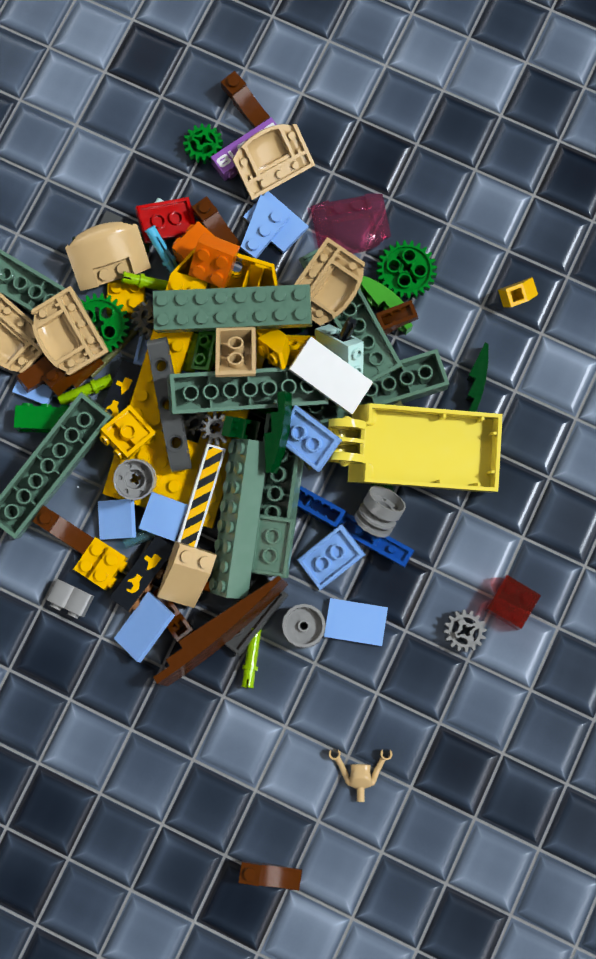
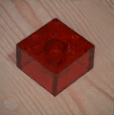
M506 575L501 580L484 610L516 630H520L541 595Z

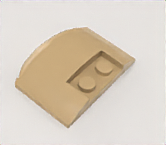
M279 124L257 132L240 146L236 155L232 158L251 200L315 166L297 124Z
M108 222L93 226L78 234L70 245L67 244L65 247L80 291L96 288L99 285L124 278L122 276L123 271L138 274L151 268L138 225L134 223L131 225L123 222Z
M328 237L294 284H310L312 321L320 326L338 317L349 306L360 288L363 280V267H365L364 261Z
M71 286L31 310V314H34L32 328L38 345L48 360L68 375L74 374L109 352L102 336H100L82 305L83 303Z
M0 293V366L7 370L22 373L31 367L43 352L33 332V321Z

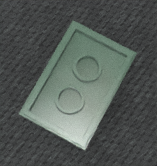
M259 514L251 573L288 578L296 519Z

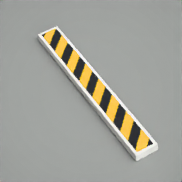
M206 443L177 539L178 542L197 547L226 451L225 448Z

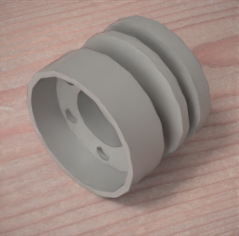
M130 459L125 460L117 467L114 472L113 482L119 495L129 500H139L151 494L156 487L157 476L155 469L147 461ZM133 474L141 476L139 484L131 481L134 478Z
M373 486L354 515L355 521L364 531L371 535L385 538L391 534L396 521L400 519L406 505L395 492L382 486Z

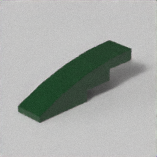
M486 342L467 378L468 381L473 383L465 399L472 403L468 410L471 412L477 411L486 383L489 344Z
M286 391L278 392V412H271L272 432L264 433L266 473L277 474L286 449L292 414V393Z
M225 416L221 435L262 441L265 421Z

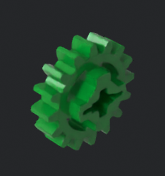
M201 123L200 128L194 125V130L188 129V135H184L186 142H183V146L186 148V155L189 154L190 160L196 158V163L203 160V163L206 164L208 159L212 163L211 156L222 150L223 140L221 139V133H217L216 127L211 130L210 124L204 127L203 123Z

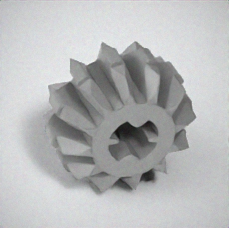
M214 412L213 419L207 414L208 422L201 421L206 427L199 429L201 432H206L202 435V438L206 439L209 437V444L214 439L215 445L220 444L219 439L226 443L227 440L221 435L225 414L222 413L218 418L217 412ZM218 424H220V432L216 431L214 434V430L212 429L213 425L217 426Z

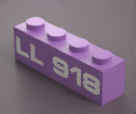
M272 117L211 156L212 165L224 181L232 179L238 174L232 158L236 155L240 146L257 132L277 125Z

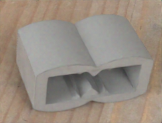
M57 579L47 600L51 602V607L60 611L61 608L68 610V615L78 619L79 616L85 617L94 596Z

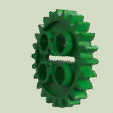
M404 240L403 245H400L397 241L395 248L390 244L389 251L384 249V256H379L381 262H377V267L380 269L376 271V274L381 276L378 277V282L383 281L382 285L386 286L396 295H400L401 300L403 296L410 300L411 295L417 299L418 293L424 296V289L429 291V285L434 284L432 278H436L437 274L434 271L437 270V266L433 264L436 260L430 259L432 252L426 254L427 247L420 249L421 243L414 246L413 241H411L410 245H407L406 240ZM410 255L413 257V260L408 261L405 259V256ZM395 265L398 267V270L393 271L389 266ZM421 270L424 272V275L419 276L415 271ZM407 280L409 284L401 285L399 281Z
M93 293V299L86 295V301L81 300L82 305L86 311L93 313L91 320L94 325L98 322L95 308H99V319L101 322H104V325H101L103 340L109 352L112 353L113 346L119 349L118 342L125 343L122 336L128 337V334L124 332L130 329L129 326L125 325L130 319L124 318L128 312L121 311L124 307L123 304L117 306L118 299L111 302V295L107 299H105L103 293H101L100 298ZM109 308L112 310L110 318L103 317L102 312L104 309ZM108 327H113L115 330L114 336L107 337L105 330Z

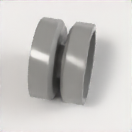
M308 604L295 605L289 609L282 623L283 633L287 641L293 646L302 649L311 648L318 644L324 636L326 627L324 616L320 610ZM307 623L308 628L306 630H302L300 624Z

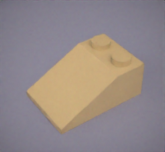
M216 328L215 377L256 376V328Z
M175 541L157 597L194 608L210 577L217 555L210 551Z

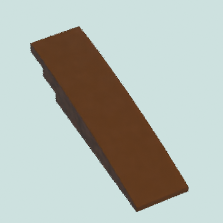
M277 576L178 641L182 649L166 659L169 667L153 677L156 683L168 687L205 661L257 617L286 588L288 583L280 576Z

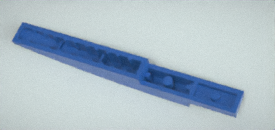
M300 486L297 507L299 510L332 529H336L339 525L343 524L358 544L377 552L403 568L406 567L414 553L413 549L390 536L384 538L371 535L364 531L355 521V517L348 514L344 509Z

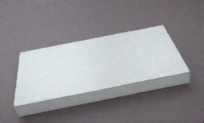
M312 337L308 338L288 369L350 415L354 413L373 383Z

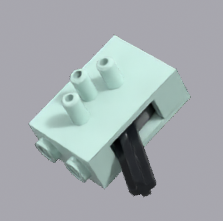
M347 318L342 330L331 324L315 328L316 340L363 374L364 341L352 336L357 324L356 319Z

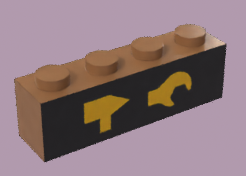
M125 360L121 361L102 406L114 417L130 405L141 371V366Z
M156 535L110 596V599L130 613L136 610L143 596L154 588L152 584L155 580H160L164 575V568L168 564L173 546Z

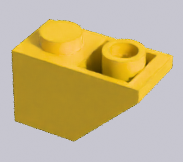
M533 277L498 289L503 307L519 305L538 295Z
M275 328L257 338L259 344L258 351L262 357L267 358L273 365L283 370L286 368L291 351L287 335Z

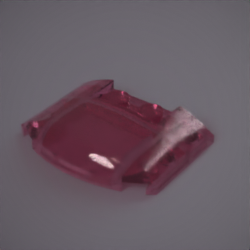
M365 194V196L332 202L327 200L310 207L318 248L328 237L354 254L375 248L386 237L387 239L391 237L383 194Z

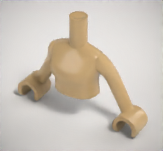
M330 749L329 757L336 761L346 784L357 789V802H365V789L375 785L385 761L391 759L392 751L389 750L390 755L387 758L383 757V749L380 751L381 757L373 770L372 777L370 764H350L351 773L349 777V773L340 758L341 753L339 749L338 756L335 758L331 756Z

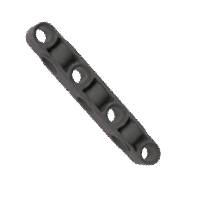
M167 337L148 340L147 349L170 469L172 472L188 470L192 468L183 416L182 414L170 415V411L165 408V402L169 400L167 375L174 374ZM160 362H166V369L164 371H158L157 369ZM174 438H180L181 445L178 448L172 446Z

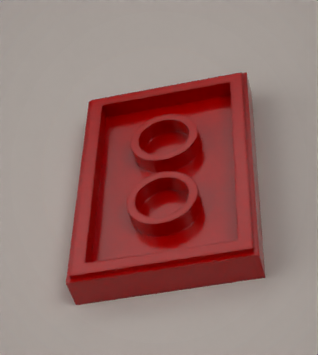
M189 197L135 207L145 244L151 243L145 230L153 225L156 226L162 239L167 240L183 237L186 234L187 228L192 224H196Z

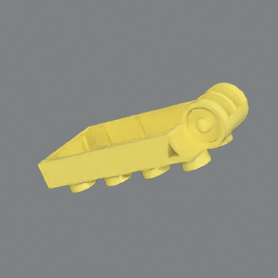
M373 403L358 405L352 414V418L345 416L343 418L329 419L328 429L341 438L342 441L328 462L340 463L343 467L348 466L347 482L488 493L498 492L503 414Z

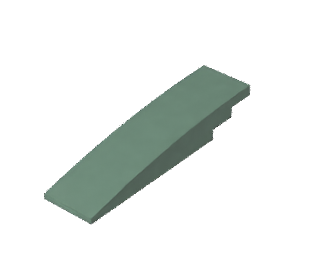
M318 249L299 258L303 269L306 268ZM359 288L349 306L332 321L335 327L342 330L347 318L351 317L357 320L352 336L364 341L363 375L374 382L403 365Z
M0 249V293L30 314L33 308L66 289ZM95 309L98 320L95 326L99 328V334L102 336L101 325H104V322L100 321L99 311ZM86 311L89 317L92 319L93 313L91 311Z

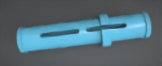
M153 225L146 229L145 233L161 257L163 266H166L171 274L178 266L175 261L176 257L175 255L172 256L156 226Z

